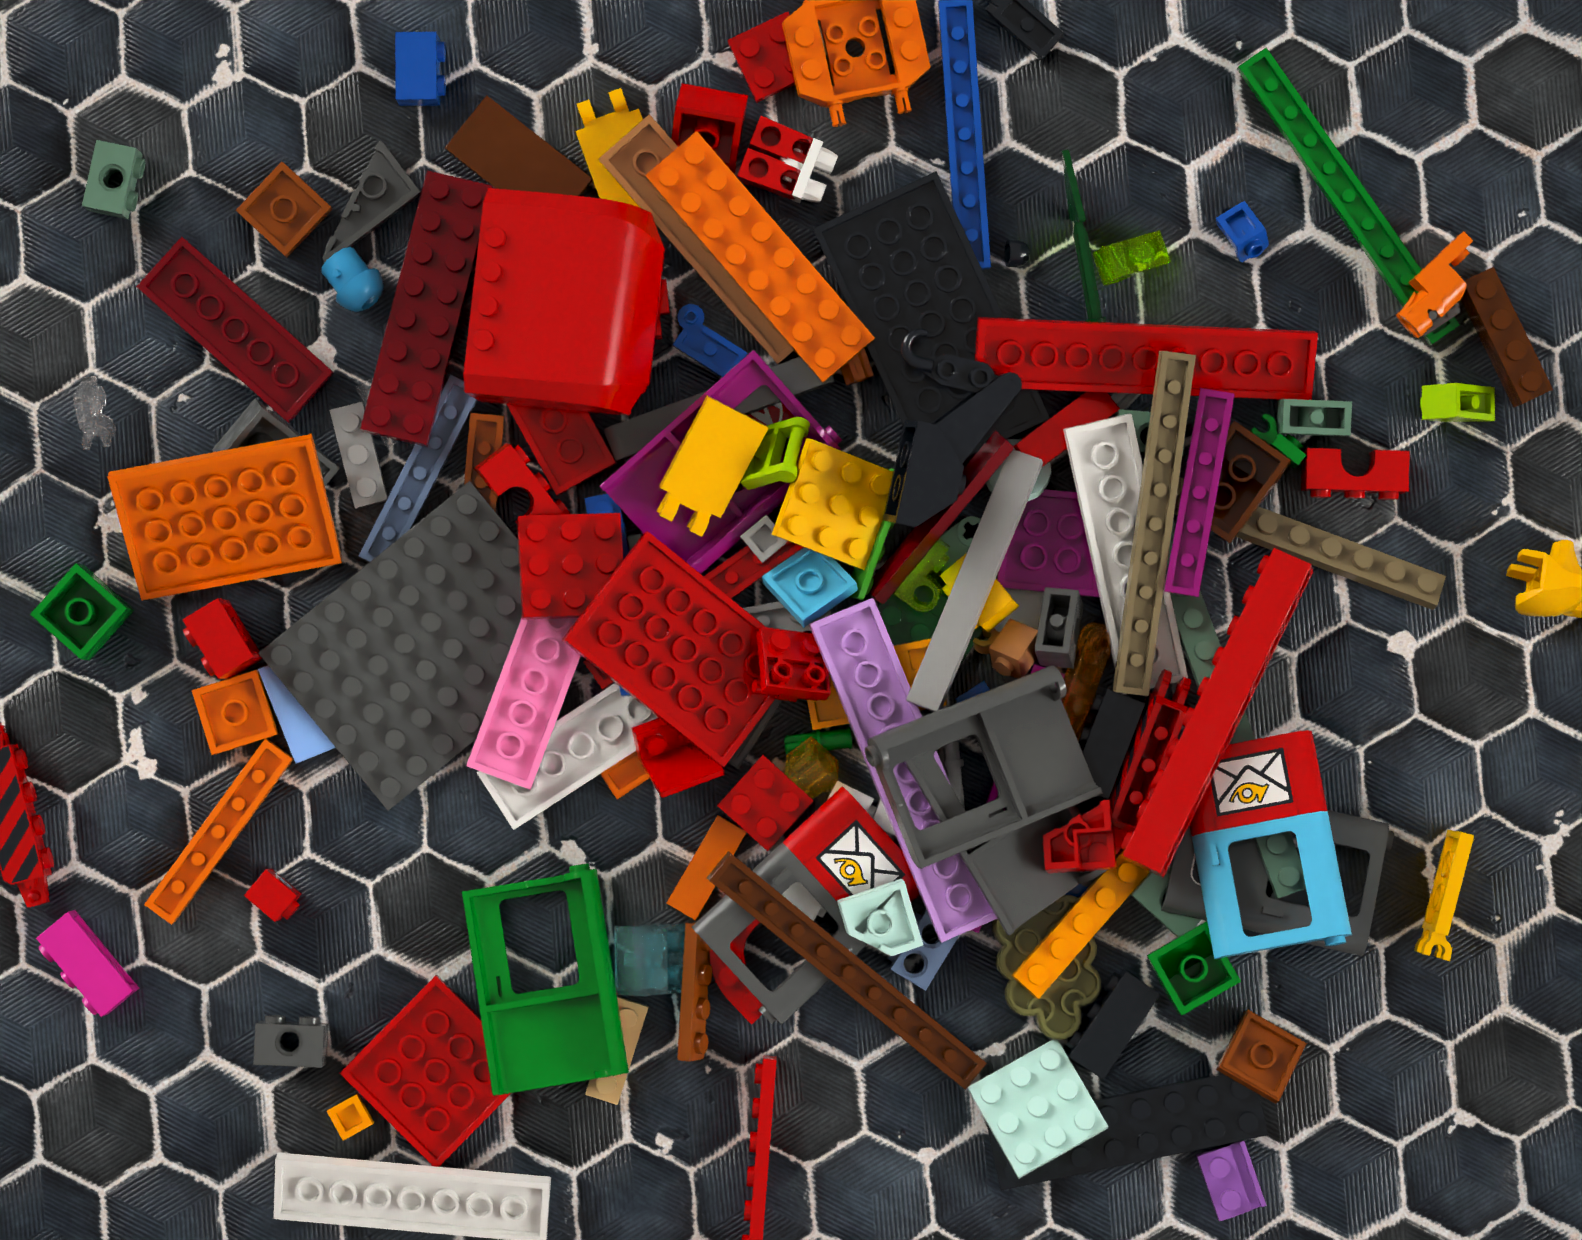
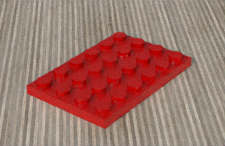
M648 531L644 532L562 639L563 642L722 767H725L775 700L771 695L755 694L752 692L753 681L761 680L757 632L761 627L765 626Z

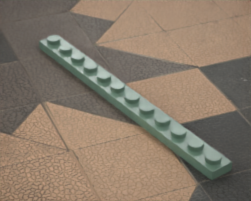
M1173 518V525H1172V532H1171V539H1170V547H1169V554H1168V561H1167V568H1166V576H1167V572H1168L1169 561H1170V555H1171L1172 544H1173L1174 533H1175V527H1176L1174 518ZM1201 591L1199 598L1170 593L1180 641L1199 688L1205 676L1210 678L1215 668L1212 665V660L1221 645ZM1246 712L1229 744L1255 740ZM1290 832L1254 838L1276 899L1306 889L1301 860Z

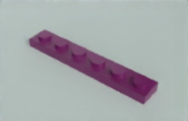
M1200 388L1165 583V592L1199 598L1234 403V393Z

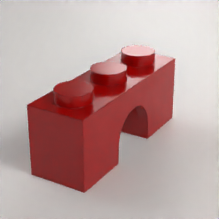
M506 443L474 467L494 495L500 496L512 487H522L530 499L529 508L523 516L571 514L560 499L554 502L547 493L551 487L539 472L535 475L526 465L530 462V459L519 445L513 448L511 444Z
M1306 448L1302 450L1306 457L1302 460L1301 491H1310V497L1330 498L1331 492H1344V498L1364 499L1365 493H1378V499L1398 500L1399 494L1409 492L1410 451L1374 450L1370 452L1367 472L1363 476L1357 477L1350 475L1344 470L1341 463V449Z

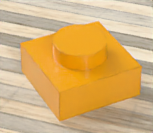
M359 1093L327 1110L343 1141L374 1124Z

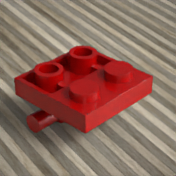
M761 627L757 632V645L761 680L753 681L752 692L755 694L771 695L776 700L796 702L797 699L826 701L831 695L829 672L813 634Z

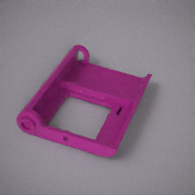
M754 350L600 485L601 489L612 498L643 534L646 531L650 532L700 574L741 539L740 536L777 508L784 501L790 483L779 481L751 490L743 487L735 491L721 518L711 514L708 526L702 537L691 532L690 528L686 526L695 512L694 510L680 504L672 522L659 515L656 510L667 493L659 485L707 395L734 409L759 386L766 385L794 417H802L810 422V429L808 435L803 438L799 457L806 438L842 450L838 444L843 440L830 425L823 429ZM786 450L783 451L780 463H783Z

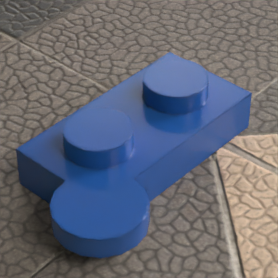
M687 304L679 310L678 322L683 330L673 343V347L721 378L748 355L746 351L710 328L703 325L704 313L699 306Z

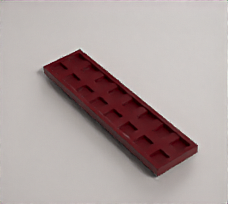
M427 170L360 427L362 432L428 447L477 256L483 201L488 188H493V186Z

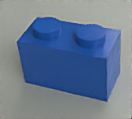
M395 32L396 101L399 106H440V96L446 95L445 75H440V62H445L446 48L445 42H440L436 32Z

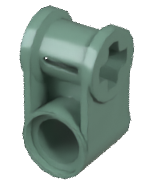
M970 516L962 519L950 530H946L927 552L928 556L942 573L968 552L973 538H968L967 540L964 538L963 534L966 532L964 526L967 523L973 526L977 523L979 524L980 518Z

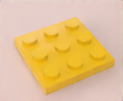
M806 438L796 465L798 468L796 480L790 483L771 535L858 569L865 570L882 523L893 471L816 440Z

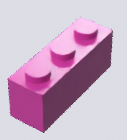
M76 910L65 913L36 938L41 944L38 948L42 955L49 962L55 961L63 970L60 973L62 979L72 989L77 987L84 996L82 999L83 1004L93 1015L97 1013L101 1017L108 1015L139 989L137 984Z

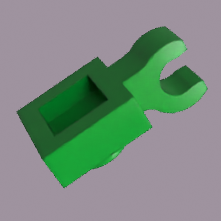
M1264 414L1261 419L1268 424V431L1261 433L1253 427L1250 432L1289 458L1292 468L1298 466L1306 457V454L1301 451L1303 445L1289 434L1285 437L1282 434H1278L1275 419L1269 414Z

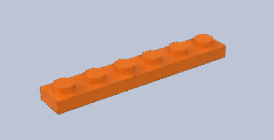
M264 739L144 905L171 925L174 924L294 758L268 739Z

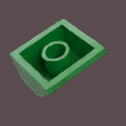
M1207 921L1147 955L1161 986L1176 1012L1181 1016L1241 982L1228 957L1214 959Z

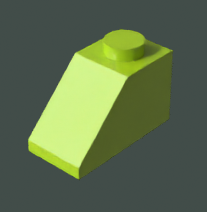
M1463 383L1422 386V397L1420 400L1422 420L1439 422L1495 421V387Z

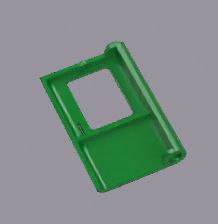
M589 864L570 866V873L560 876L462 892L493 1096L629 1073L597 869H590ZM563 891L567 896L579 981L574 985L516 994L513 992L500 903L507 899Z

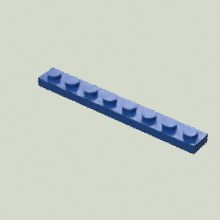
M940 0L938 1L951 201L981 269H990L991 261L973 1Z

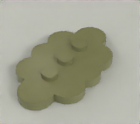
M1063 895L1016 928L1011 935L1006 934L998 919L992 921L993 935L1002 945L996 956V966L1001 975L1009 980L1005 988V999L1008 1006L1019 1015L1035 1016L1039 1030L1045 1036L1055 1040L1067 1039L1078 1031L1081 1024L1080 1007L1092 1003L1098 997L1101 990V978L1098 971L1091 965L1097 954V945L1094 938L1086 944L1039 999L1030 994L1011 975L1079 899L1072 895Z

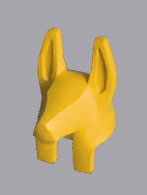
M1571 540L1554 542L1550 555L1540 551L1522 549L1517 555V561L1539 568L1534 569L1517 564L1509 565L1506 576L1526 581L1525 592L1519 593L1515 598V610L1519 614L1526 616L1547 617L1565 615L1582 618V569L1578 564L1573 542Z

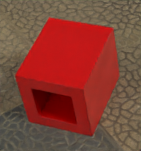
M272 868L265 869L243 896L276 922L281 920L282 917L288 920L300 906L297 899L302 894Z

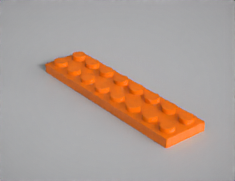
M697 131L645 175L648 181L822 383L828 380L875 339Z

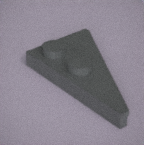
M382 141L377 143L375 152L366 170L363 171L356 190L353 191L341 215L342 219L325 247L326 251L322 257L324 262L341 249L353 247L421 195L420 190Z

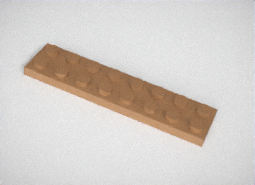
M649 114L598 160L640 208L653 214L656 227L778 365L794 349L645 177L649 171L678 147Z

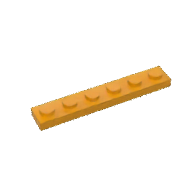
M1122 849L1116 855L1117 869H1108L1099 875L1011 975L1036 999H1039L1149 874V871L1126 861L1123 857L1125 850Z

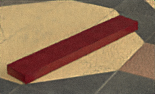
M995 431L965 466L963 474L966 475V485L963 494L957 496V501L915 527L874 575L870 594L881 604L886 603L1014 450V446L1000 433Z

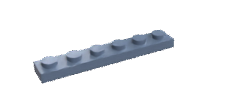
M450 375L440 396L428 447L415 444L359 557L369 562L372 561L414 526L477 402L475 398L464 392L463 380Z

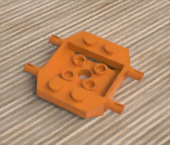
M805 0L801 7L782 22L798 97L821 107L829 108L832 127L847 124L842 108L844 103L865 97L891 94V96H895L898 114H903L904 111L905 113L912 111L907 93L909 91L908 88L931 68L916 0ZM876 10H881L895 74L890 75ZM818 22H820V27H821V31H822V36H823V40H824V45H825V49H826V54H827L828 63H829L830 72H831V76H832V80H833V85H834V86H832V82H831V78H830V73H829V69H828V64H827V60H826V56H825V51H824V47H823V42H822V38H821V33H820V29H819V24H818ZM852 40L859 42L863 47V54L859 57L850 56L845 48L847 42Z

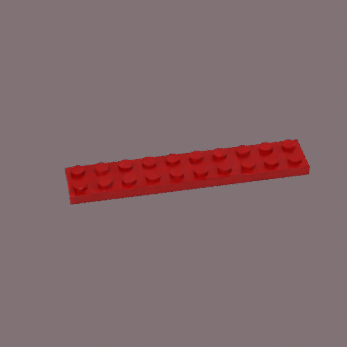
M978 317L975 361L988 364L996 375L1007 372L1017 374L1022 382L1021 389L1153 394L1159 351H1169L1196 355L1190 396H1199L1200 388L1234 393V398L1312 400L1318 333L1316 331Z

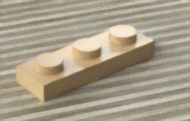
M617 996L629 1069L649 1006ZM627 1074L592 1079L589 1081L585 1095L618 1105Z

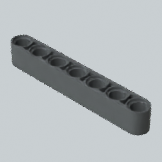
M801 357L770 367L795 397L835 382L832 375L822 383ZM761 385L734 409L749 415L782 402L768 386ZM705 392L604 429L615 462L633 457Z

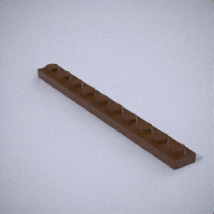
M729 851L707 876L711 883L965 1090L987 1064Z

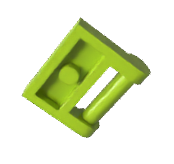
M793 417L767 425L769 429L740 481L747 490L779 481L784 483L795 482L798 474L796 464L803 438L808 435L810 429V422L807 419ZM789 437L783 463H780L786 439Z

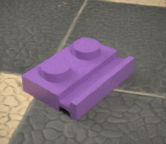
M1244 1140L1226 1144L1196 1155L1219 1221L1252 1211V1209L1267 1206Z

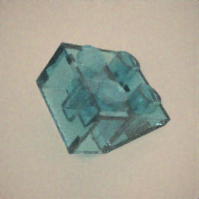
M685 923L614 926L615 987L617 995L653 996L681 993Z

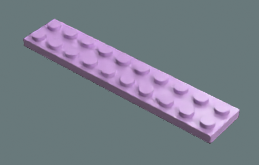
M874 598L810 623L809 626L939 941L944 942L997 919L959 853L922 869L915 865L875 766L872 767L866 758L865 747L868 746L869 738L922 717L919 707L906 701L911 688ZM935 751L934 758L948 780L939 755ZM905 763L897 764L894 767V775L915 827L922 830L940 823Z

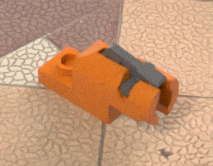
M1464 231L1408 282L1418 293L1414 291L1404 307L1396 314V317L1415 338L1426 336L1460 313L1458 301L1461 300L1467 284L1449 264L1451 263L1456 267L1470 254L1466 248L1473 240Z

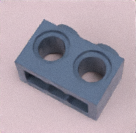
M925 909L922 915L917 912L914 914L923 946L894 956L889 955L888 959L892 961L890 965L892 971L926 991L959 935L944 942H940L939 939L933 943L924 941L922 930L926 925L932 924ZM912 953L919 954L923 958L922 967L915 972L908 971L904 967L906 956Z

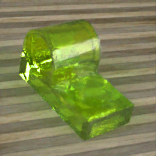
M1160 230L1104 246L1092 253L1103 286L1117 283L1137 273L1165 266L1171 262Z
M939 538L894 594L917 611L927 612L932 610L940 600L942 590L936 579L928 573L931 570L938 573L947 563L950 557L945 553L949 550L950 546ZM918 586L930 587L934 594L933 600L930 602L919 601L915 594Z

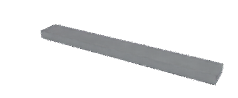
M1013 450L1006 458L906 699L907 702L932 712L942 709L1044 463L1042 459L1017 450Z

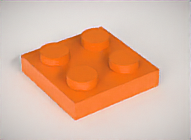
M258 670L191 690L211 755L279 735Z

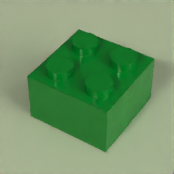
M75 563L30 615L78 658L90 661L133 613L134 609L85 565Z

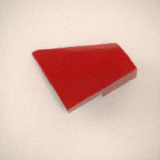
M1110 800L1099 802L1100 805L1083 815L1075 816L1061 828H1055L1043 835L1045 871L1051 874L1117 869Z

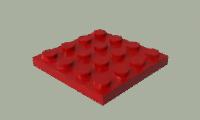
M435 975L340 1072L432 1166L439 1167L511 1094L493 1096L481 1018L438 975Z

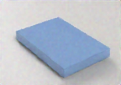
M268 665L259 668V674L295 763H300L335 749L336 747L272 669Z

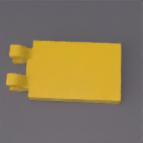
M621 88L608 92L615 111L610 114L596 118L589 99L577 103L585 128L575 132L599 198L639 207L598 159L643 120L640 110L636 109L629 112Z
M707 395L659 485L661 489L667 491L656 510L659 515L672 522L680 504L694 510L695 512L686 526L690 528L691 532L702 537L708 526L711 514L719 518L722 517L769 428Z
M1447 830L1422 925L1423 933L1421 938L1418 939L1414 951L1430 956L1432 947L1435 945L1434 956L1450 961L1452 948L1446 940V935L1448 936L1474 835Z

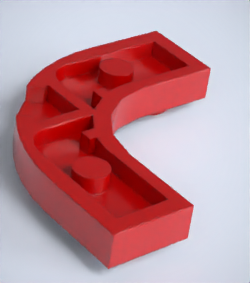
M757 919L730 943L731 950L745 965L744 948L746 939L760 923ZM713 950L709 951L712 973L719 989L752 1025L762 1015L758 1010L762 1006L761 1002Z

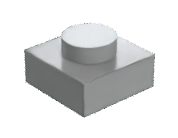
M767 515L740 536L762 563L788 542L771 535L775 524Z

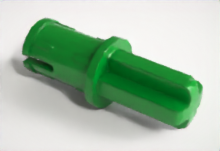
M850 727L821 732L820 729H817L816 732L787 735L784 737L787 755L819 752V755H822V751L853 749Z

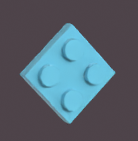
M802 548L762 576V581L766 588L803 628L858 591L855 580L835 559L807 548Z

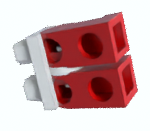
M760 116L737 178L743 184L756 186L776 195L789 198L797 203H800L801 199L820 203L827 185L810 179L813 168L831 174L838 155L822 147L823 141L813 139L794 129Z

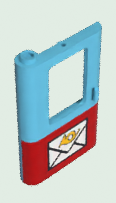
M1297 731L1229 744L1189 825L1214 959L1312 941H1325V946L1346 943L1345 937L1352 935L1312 731ZM1293 832L1297 838L1312 922L1307 927L1248 937L1243 931L1228 847L1231 843Z

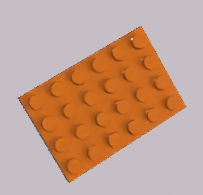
M312 434L110 471L107 478L141 601L342 563V554Z

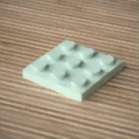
M1055 1039L968 1087L969 1093L1018 1179L1108 1129L1106 1121L1060 1042Z

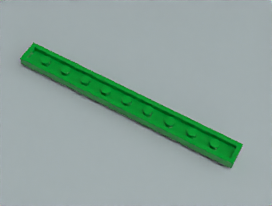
M1267 47L1238 66L1237 70L1399 303L1404 307L1414 291L1418 293L1408 282L1421 271V268ZM1453 317L1424 336L1430 346L1460 324Z

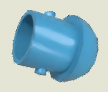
M352 247L343 248L334 253L322 266L321 273L337 292L336 302L350 311L360 312L370 308L383 294V279L379 270L375 268L370 269Z

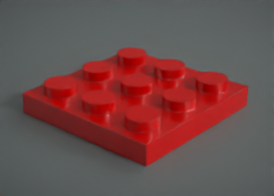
M621 513L528 515L517 517L522 620L580 617L623 561Z

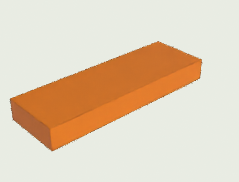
M717 815L666 904L696 921L715 888V885L707 879V876L728 851L733 855L735 854L747 832Z

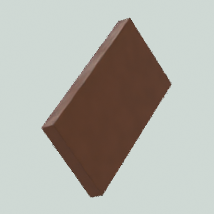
M487 95L445 146V150L496 189L581 196L593 181L588 174Z

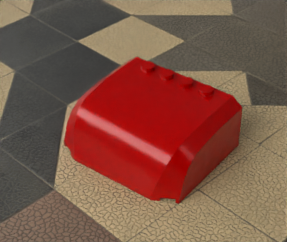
M488 188L482 207L463 372L464 392L480 402L630 416L632 408L641 394H644L651 379L665 247L655 225L653 214L637 206L601 198Z

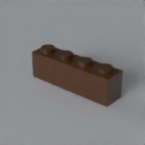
M1492 267L1464 280L1467 286L1461 301L1513 408L1553 390L1495 268Z

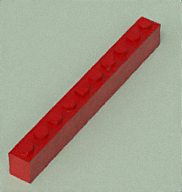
M1273 548L1270 556H1263L1257 569L1260 577L1255 587L1250 585L1247 588L1242 600V604L1245 607L1240 617L1235 615L1228 627L1227 634L1230 635V638L1225 647L1220 646L1217 649L1212 660V665L1215 668L1210 678L1205 676L1198 688L1197 695L1200 696V699L1195 709L1190 707L1187 710L1182 721V726L1185 729L1180 739L1174 738L1169 746L1166 756L1170 760L1165 770L1160 768L1157 771L1151 785L1155 790L1150 800L1144 799L1139 807L1136 818L1140 820L1134 832L1129 830L1122 842L1121 849L1125 850L1123 857L1126 861L1164 878L1313 574L1312 564L1276 548Z

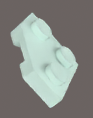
M903 879L837 900L846 933L890 956L923 946Z

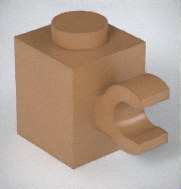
M1011 618L1001 632L993 628L988 633L982 628L983 636L989 639L981 641L974 638V649L981 654L990 653L992 668L1000 674L1013 676L1018 679L1024 677L1037 659L1035 644L1038 630Z

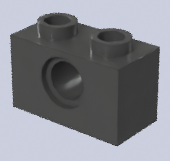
M1045 587L1035 644V653L1041 666L1052 665L1074 669L1084 607L1079 590Z
M265 1015V1021L261 1020L255 1023L253 1065L324 1067L327 1064L329 1023H320V1017L301 1016L299 1017V1022H286V1016ZM286 1032H294L299 1037L300 1043L297 1049H289L285 1046L283 1037Z

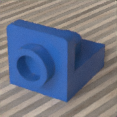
M1245 201L1216 217L1218 227L1235 248L1236 256L1240 262L1259 256L1269 246L1265 227Z

